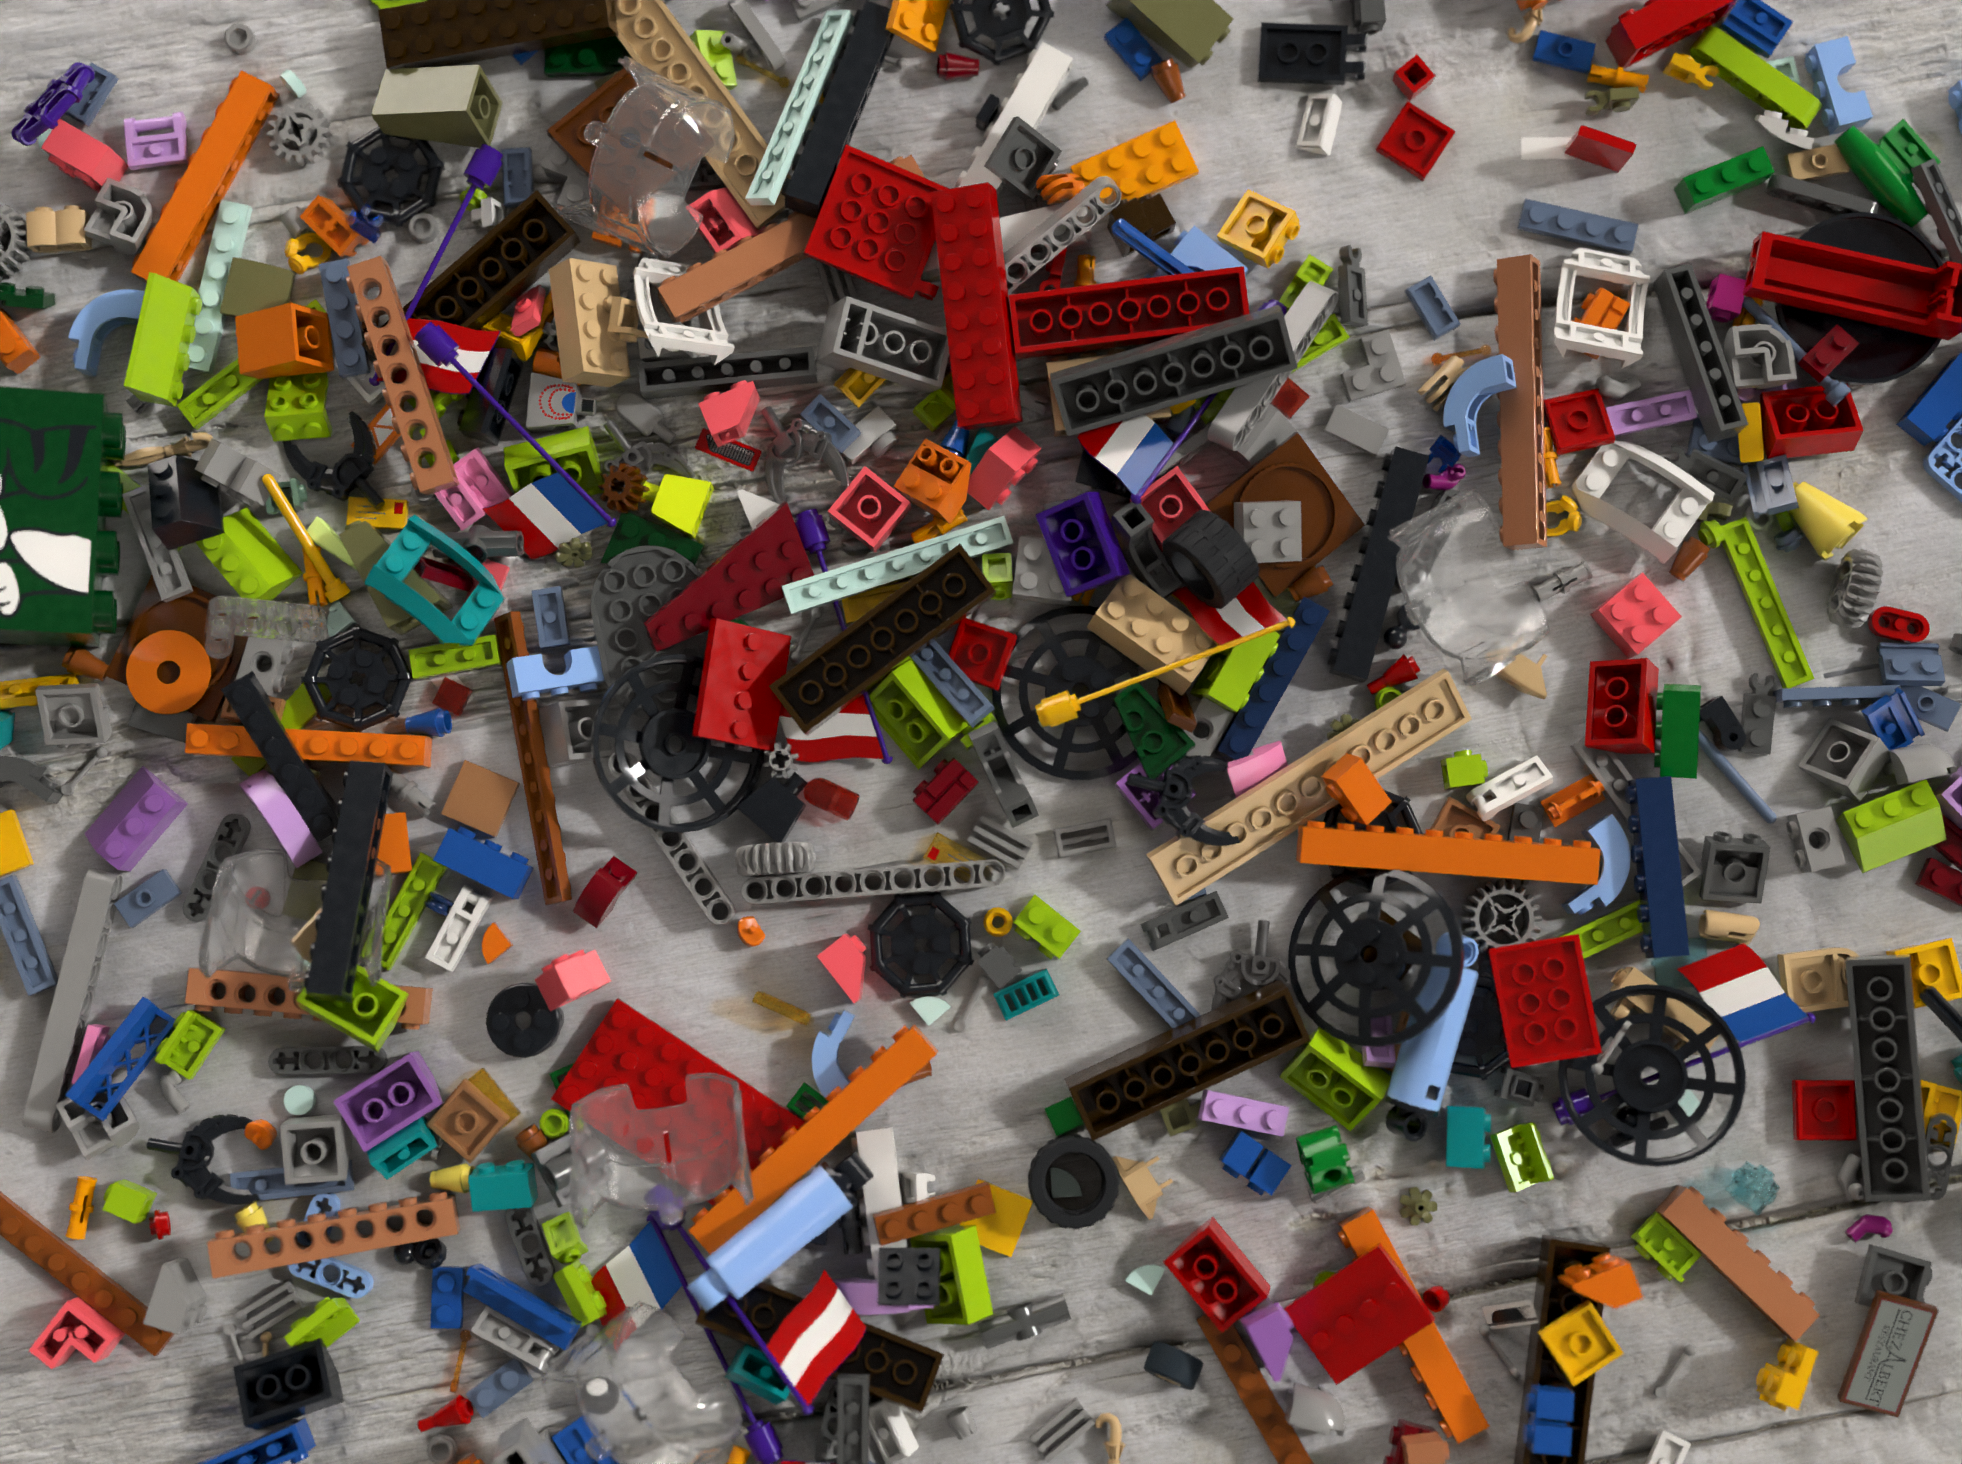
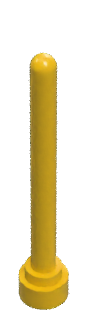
M265 474L262 477V482L325 582L324 588L326 592L324 594L329 602H335L350 593L351 591L346 582H341L340 578H336L274 477L271 474Z

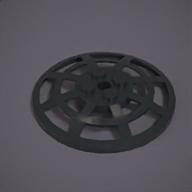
M1067 606L1053 609L1035 617L1016 633L1018 637L1014 648L1035 627L1038 628L1045 640L1030 655L1023 669L1007 665L1004 677L1020 680L1019 702L1024 716L1008 725L1001 702V685L998 691L992 689L995 717L1002 735L1008 744L1026 763L1043 773L1057 778L1093 780L1107 777L1123 770L1138 759L1135 749L1123 758L1115 743L1127 732L1123 723L1111 734L1103 720L1111 708L1115 707L1113 700L1117 696L1116 691L1080 704L1081 710L1077 712L1078 718L1065 722L1061 739H1057L1046 732L1038 723L1039 718L1036 709L1033 711L1030 709L1028 683L1045 687V698L1066 690L1072 695L1073 686L1079 683L1086 685L1089 694L1115 685L1114 679L1127 672L1130 673L1131 679L1140 676L1137 663L1092 631L1076 630L1055 635L1047 622L1055 617L1069 614L1094 615L1099 609L1097 607ZM1073 639L1089 640L1085 656L1070 658L1067 656L1061 643ZM1100 643L1112 649L1122 659V662L1108 669L1104 664L1096 660ZM1050 649L1058 664L1052 669L1049 676L1033 672L1032 669L1038 659ZM1093 725L1100 738L1097 742L1087 744L1072 743L1076 727ZM1030 726L1032 731L1041 740L1057 748L1053 766L1030 754L1014 735ZM1105 748L1113 763L1104 768L1089 771L1064 769L1069 752L1089 753Z
M674 654L643 661L628 669L612 684L597 709L592 726L591 749L598 779L614 804L631 819L646 827L665 832L683 833L698 831L716 825L734 813L738 805L747 799L760 776L764 760L763 750L753 748L752 752L735 750V745L725 743V748L712 746L711 740L692 736L696 714L686 710L689 694L697 698L699 696L700 688L692 685L696 667L703 669L704 658ZM659 665H684L680 682L661 683L646 689L639 676V673ZM628 681L636 697L624 709L617 726L602 723L604 713L611 699L620 687ZM667 691H677L674 708L659 712L651 696ZM641 704L649 717L642 731L626 728L632 713ZM599 735L615 738V753L622 775L611 784L605 776L600 760ZM673 735L679 737L682 742L681 749L678 752H673L668 745L669 739ZM624 740L639 743L642 760L629 768L626 761ZM708 757L723 759L717 774L708 783L699 770L705 765ZM732 761L750 764L742 786L725 805L714 791L726 778ZM649 769L654 774L662 777L660 794L647 789L637 778ZM689 777L698 789L697 792L687 796L672 797L674 779ZM630 784L643 797L659 803L658 821L649 819L634 811L617 794ZM705 799L715 811L712 815L694 822L670 823L671 806L689 805Z
M1358 869L1334 878L1312 896L1299 914L1291 934L1288 949V968L1290 969L1291 984L1297 1000L1306 1014L1318 1027L1331 1036L1350 1044L1365 1047H1387L1401 1044L1419 1036L1432 1027L1453 1001L1461 982L1464 967V944L1461 929L1445 899L1426 882L1397 869ZM1375 876L1372 890L1369 893L1353 895L1337 903L1329 892L1337 885L1350 879ZM1387 877L1397 878L1410 883L1421 890L1429 899L1413 909L1403 900L1389 894H1384ZM1321 900L1328 913L1318 925L1312 944H1297L1299 933L1306 917L1313 906ZM1369 902L1366 919L1352 923L1343 912V910L1355 904ZM1382 902L1397 907L1406 916L1393 926L1379 920ZM1437 908L1442 914L1449 931L1451 956L1433 954L1431 936L1423 921V918ZM1334 919L1343 932L1340 934L1336 945H1320L1325 930ZM1414 925L1421 938L1422 953L1407 951V946L1402 936ZM1369 947H1375L1378 953L1376 960L1372 963H1367L1364 959V953ZM1296 956H1310L1312 974L1320 990L1310 1002L1305 998L1298 981L1295 965ZM1319 957L1334 958L1339 972L1327 984L1321 973ZM1406 964L1421 965L1416 981L1407 991L1398 981L1405 970ZM1431 967L1450 968L1443 993L1434 1007L1426 1013L1415 1001V998L1426 985ZM1346 982L1359 989V1008L1343 1002L1335 995ZM1389 988L1398 999L1387 1006L1371 1009L1372 992ZM1329 1001L1342 1012L1358 1017V1035L1349 1034L1333 1027L1323 1020L1317 1012ZM1406 1008L1417 1021L1409 1028L1395 1034L1371 1037V1018L1389 1016Z
M1642 984L1627 986L1609 992L1592 1003L1594 1014H1596L1606 1028L1599 1035L1601 1048L1610 1037L1615 1038L1626 1020L1632 1023L1631 1025L1640 1023L1651 1024L1648 1040L1631 1043L1624 1034L1618 1043L1622 1052L1615 1061V1064L1605 1063L1603 1065V1072L1600 1075L1613 1077V1084L1617 1092L1604 1102L1599 1097L1595 1084V1074L1591 1071V1066L1594 1063H1598L1596 1061L1598 1054L1590 1055L1587 1059L1571 1058L1559 1060L1558 1080L1561 1097L1567 1113L1578 1130L1589 1142L1604 1153L1620 1161L1638 1166L1663 1167L1677 1165L1693 1160L1709 1151L1724 1138L1733 1126L1742 1107L1745 1094L1746 1071L1743 1054L1735 1035L1727 1023L1712 1007L1698 997L1683 990L1664 985ZM1655 995L1652 1013L1634 1014L1615 1021L1605 1007L1614 1001L1630 996ZM1667 998L1678 1000L1693 1007L1704 1015L1712 1025L1697 1035L1684 1023L1672 1017L1664 1016ZM1663 1025L1677 1030L1689 1042L1677 1050L1661 1042ZM1720 1034L1726 1042L1732 1057L1735 1083L1716 1081L1714 1063L1706 1044ZM1696 1051H1698L1703 1061L1706 1080L1688 1077L1684 1060ZM1567 1068L1585 1072L1587 1091L1595 1108L1582 1117L1576 1111L1570 1096ZM1652 1068L1657 1071L1659 1080L1656 1084L1649 1085L1642 1080L1641 1073L1644 1069ZM1686 1089L1704 1092L1699 1106L1689 1117L1677 1102L1682 1098ZM1714 1093L1733 1096L1731 1106L1724 1121L1715 1133L1707 1139L1695 1124L1700 1121L1708 1110ZM1626 1103L1629 1107L1639 1111L1637 1128L1622 1123L1610 1112ZM1668 1110L1679 1124L1666 1130L1649 1131L1651 1113ZM1604 1118L1607 1123L1618 1131L1636 1138L1634 1155L1624 1153L1609 1146L1588 1127ZM1683 1132H1686L1697 1146L1688 1152L1671 1157H1646L1648 1140L1668 1139Z

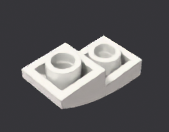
M1765 110L1764 116L1756 114L1755 121L1774 137L1797 147L1812 149L1814 138L1807 137V130L1791 127L1790 132L1786 133L1788 120L1781 119L1783 113Z

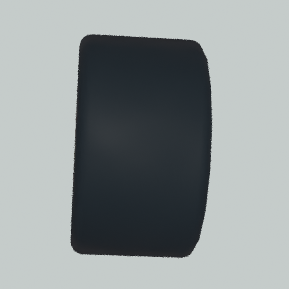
M1158 1341L1152 1344L1144 1364V1370L1187 1390L1195 1388L1203 1367V1362L1197 1357Z

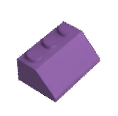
M142 766L85 832V836L94 850L117 870L131 871L188 803L146 767Z
M419 1051L410 1052L333 1101L363 1152L370 1150L443 1104L435 1078Z
M1267 1297L1240 1318V1321L1265 1369L1276 1383L1282 1378L1293 1341V1336L1289 1329L1293 1328L1294 1325L1279 1302L1273 1303Z

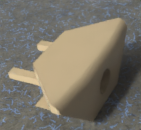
M1522 639L1515 651L1486 657V663L1496 676L1522 693L1543 700L1546 698L1547 693L1541 665L1547 658V655L1543 654L1537 664L1519 653L1526 643Z
M1114 1156L1112 1159L1122 1181L1136 1204L1146 1217L1151 1220L1154 1216L1157 1199L1163 1195L1161 1189L1173 1183L1172 1179L1170 1178L1160 1185L1156 1183L1147 1167L1160 1160L1158 1156L1146 1163L1144 1161L1139 1162Z

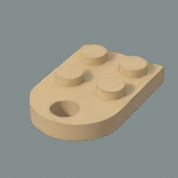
M1830 947L1777 954L1781 988L1804 1012L1849 1006L1845 960L1847 957H1858L1857 953L1847 948Z

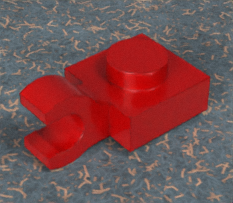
M1067 248L1046 264L1045 271L1050 272V277L1040 284L1039 291H1045L1047 288L1061 289L1060 283Z

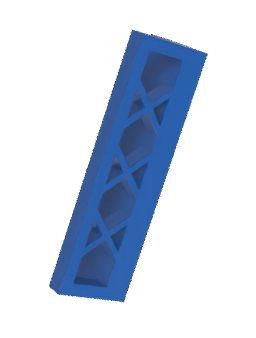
M143 996L67 1092L66 1096L104 1122L156 1055L159 1044L175 1030L173 1024L176 1019L159 1009L153 1002ZM157 1016L168 1022L161 1033L150 1034V1025ZM146 1042L145 1054L140 1058L131 1059V1049L135 1044ZM126 1067L127 1077L124 1081L112 1084L113 1072L118 1068ZM107 1092L108 1101L100 1111L89 1104L96 1094Z
M483 1264L469 1267L466 1275L470 1276V1279L463 1292L561 1349L567 1350L582 1324L581 1321Z

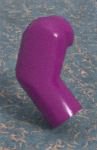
M1451 464L1439 475L1426 474L1423 477L1422 483L1424 488L1451 490L1464 478L1466 470L1461 464Z
M1866 1214L1851 1225L1845 1233L1856 1243L1866 1233L1880 1235L1881 1238H1887L1892 1234L1893 1228L1891 1222L1884 1216Z

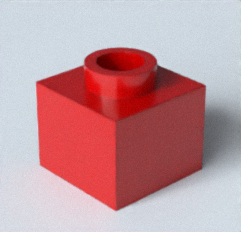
M1417 54L1395 71L1391 80L1405 97L1411 101L1432 84L1436 75ZM1409 78L1414 79L1416 81V85H1413Z

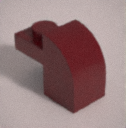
M613 856L603 868H599L579 896L573 912L597 928L613 910L619 896L635 879L638 872Z

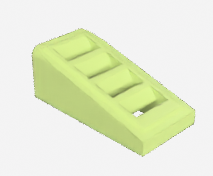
M317 516L307 529L313 542L357 570L341 538L326 521Z

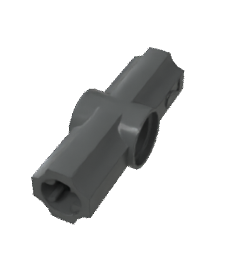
M475 525L469 529V532H442L462 546L480 563L485 562L487 557L522 556L524 552V537L522 532L491 531L483 525ZM432 545L434 557L450 558Z
M1062 1293L1034 1304L1028 1302L1009 1309L1006 1314L978 1323V1327L985 1348L989 1349L1014 1339L1020 1341L1036 1336L1045 1328L1071 1320V1316Z

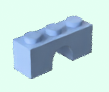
M1848 36L1815 44L1805 55V67L1807 72L1811 73L1814 82V96L1822 104L1821 118L1823 125L1828 128L1830 135L1845 132L1853 125L1856 128L1863 127L1873 118L1865 90L1854 93L1847 92L1838 83V75L1847 73L1856 64Z
M598 646L572 649L564 654L565 672L562 675H554L546 670L542 654L510 659L506 665L512 697H522V701H530L540 698V694L551 692V697L569 694L570 689L579 688L581 693L597 690V685L605 681Z

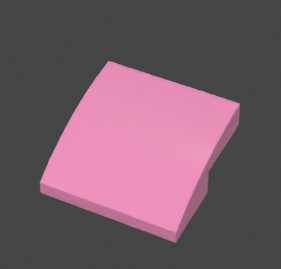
M478 447L453 464L460 485L434 493L462 531L487 514L482 508L503 502L513 495Z
M1281 741L1252 749L1254 755L1227 762V771L1236 798L1288 766Z

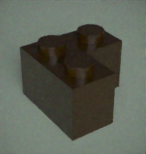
M1159 193L1153 197L1151 194H1148L1139 200L1136 197L1130 201L1122 199L1117 207L1110 212L1107 229L1124 258L1136 250L1112 234L1111 227L1117 219H1124L1153 242L1174 232L1176 222L1161 194Z

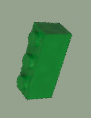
M1761 146L1684 177L1675 186L1674 191L1684 213L1688 214L1760 185L1775 171L1764 147Z
M1664 684L1663 693L1657 692L1656 710H1662V721H1656L1655 739H1661V750H1655L1654 767L1660 768V777L1671 776L1673 778L1697 779L1701 685Z

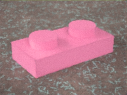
M101 1024L87 1026L71 1083L75 1084L110 1039L108 1034L109 1026Z

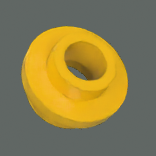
M996 907L990 909L985 914L983 925L990 935L1002 937L1011 930L1013 919L1006 909ZM999 916L1004 920L1002 927L996 928L993 926L992 920L994 917Z

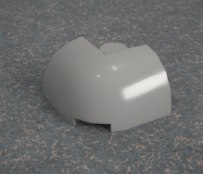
M107 178L94 200L97 208L84 228V232L87 237L112 245L117 253L133 255L138 251L150 230L153 216L151 204L145 197V194L135 187Z
M1754 324L1730 327L1726 333L1723 354L1736 389L1755 387L1756 390L1768 389L1791 383L1797 379L1791 341H1787L1781 332L1772 328V325Z
M1915 744L1889 750L1891 762L1885 763L1882 768L1884 776L1895 774L1898 785L1957 772L1956 765L1951 756L1941 748L1931 744Z
M107 1092L96 1094L89 1104L100 1111L108 1101ZM124 1097L121 1098L104 1122L69 1098L55 1104L87 1161L114 1145L119 1149L128 1143L139 1130V1123Z
M1295 1382L1292 1390L1287 1389L1284 1401L1288 1406L1285 1414V1420L1288 1424L1329 1435L1330 1429L1336 1431L1337 1435L1343 1436L1345 1414L1342 1405L1329 1390L1321 1386L1315 1389Z

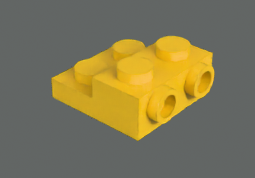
M1247 189L1217 234V238L1220 242L1242 252L1246 259L1269 269L1272 263L1278 264L1283 258L1285 251L1283 247L1288 239L1294 240L1300 231V221L1296 211Z
M1952 938L1886 951L1887 955L1910 954L1915 1009L1927 1006L1920 999L1919 994L1929 986L1935 987L1947 1001L1962 998V973Z
M1787 1338L1785 1344H1782L1777 1354L1778 1365L1775 1366L1766 1362L1764 1368H1761L1757 1374L1756 1384L1758 1386L1756 1391L1760 1392L1758 1399L1783 1411H1786L1788 1406L1799 1410L1818 1351Z

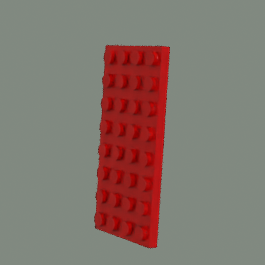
M619 998L616 999L551 1098L712 1206L716 1204L713 1199L724 1188L727 1187L731 1191L739 1183L736 1178L746 1168L750 1167L754 1170L761 1163L758 1158L768 1148L772 1147L776 1150L784 1142L780 1138L790 1128L794 1126L798 1130L806 1123L802 1118Z

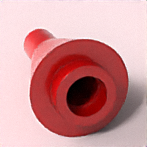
M1403 654L1383 673V676L1367 684V687L1373 695L1387 686L1391 687L1417 680L1416 674L1421 670L1413 656L1407 658Z
M458 1395L435 1412L434 1415L419 1420L418 1428L421 1432H425L437 1426L446 1427L470 1424L474 1414L473 1405L469 1399Z

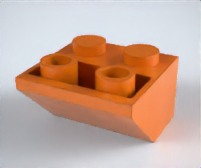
M925 438L893 487L912 504L951 524L967 498L971 463Z
M1610 1253L1594 1257V1263L1584 1267L1582 1264L1570 1266L1564 1270L1565 1274L1558 1276L1559 1282L1614 1309L1644 1298L1630 1262L1615 1255L1611 1256Z

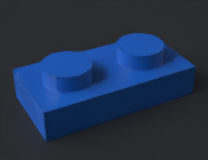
M1127 17L1104 35V40L1140 82L1153 72L1152 66L1163 61Z
M439 1266L433 1269L430 1328L461 1329L463 1327L465 1266Z

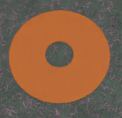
M163 630L144 638L132 651L126 667L127 685L134 699L145 709L158 714H176L194 706L206 692L211 677L210 659L202 644L191 635L176 630ZM164 661H174L180 668L179 678L171 684L161 682L157 676V669Z

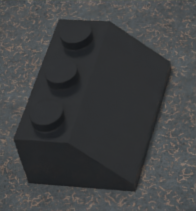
M493 348L476 381L509 412L524 364L513 350ZM473 386L470 394H466L468 399L465 410L462 409L458 416L457 425L459 426V431L466 437L498 446L506 419Z
M177 455L148 464L152 529L167 550L224 533L220 483L216 488L201 480L203 474L194 469L198 460Z
M321 1338L233 1367L244 1426L257 1431L344 1402L338 1371Z

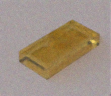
M481 1068L468 1079L511 1117L500 1131L521 1114L520 1110L485 1068Z

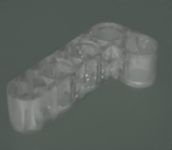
M217 596L208 604L204 629L205 651L210 657L215 659L228 657L233 650L235 635L317 643L320 640L323 641L328 634L326 613L321 607L315 605ZM220 613L228 614L226 616H218ZM249 617H258L256 619H248ZM280 620H289L287 622H278Z

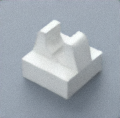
M492 197L481 199V208L471 210V222H479V226L488 231H491L506 217V207L504 204Z
M913 1171L901 1172L903 1203H913L936 1196L935 1192H927V1182L935 1181L934 1175Z

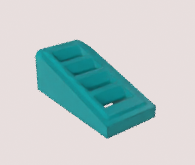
M985 428L978 430L966 457V460L971 463L970 475L987 450L999 440Z
M1046 968L993 995L1007 1021L1059 996V993ZM1040 978L1048 991V994L1044 996L1036 982ZM1031 983L1038 998L1032 1001L1025 986ZM1020 988L1026 1000V1005L1021 1006L1014 990ZM1008 993L1016 1007L1013 1011L1010 1010L1004 998V995Z

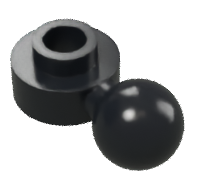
M1409 601L1399 608L1397 612L1398 626L1390 627L1384 633V642L1387 647L1395 650L1402 648L1407 642L1406 633L1419 630L1425 625L1428 619V612L1422 603ZM1408 612H1413L1416 615L1415 622L1408 621L1406 617Z
M438 1238L420 1241L417 1246L414 1243L396 1245L393 1250V1257L397 1263L408 1265L416 1260L426 1269L439 1267L447 1256V1248Z

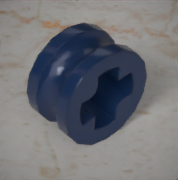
M431 891L429 894L431 899L426 901L424 905L437 913L447 916L449 914L448 908L453 906L454 902Z

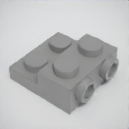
M99 683L39 686L35 690L46 745H57L59 748H67L75 744L86 743L87 746L94 747L104 744L112 735L108 708L102 705Z

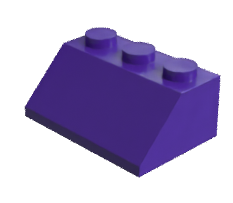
M1085 492L1035 514L1067 597L1106 585L1130 575L1099 492Z

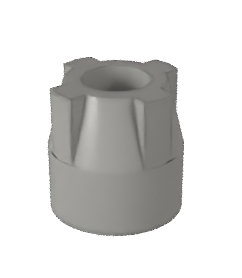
M300 207L289 209L281 217V222L294 239L303 234L310 233L311 227L299 217L303 213Z
M968 1406L960 1407L949 1413L946 1417L958 1440L977 1431L974 1418Z

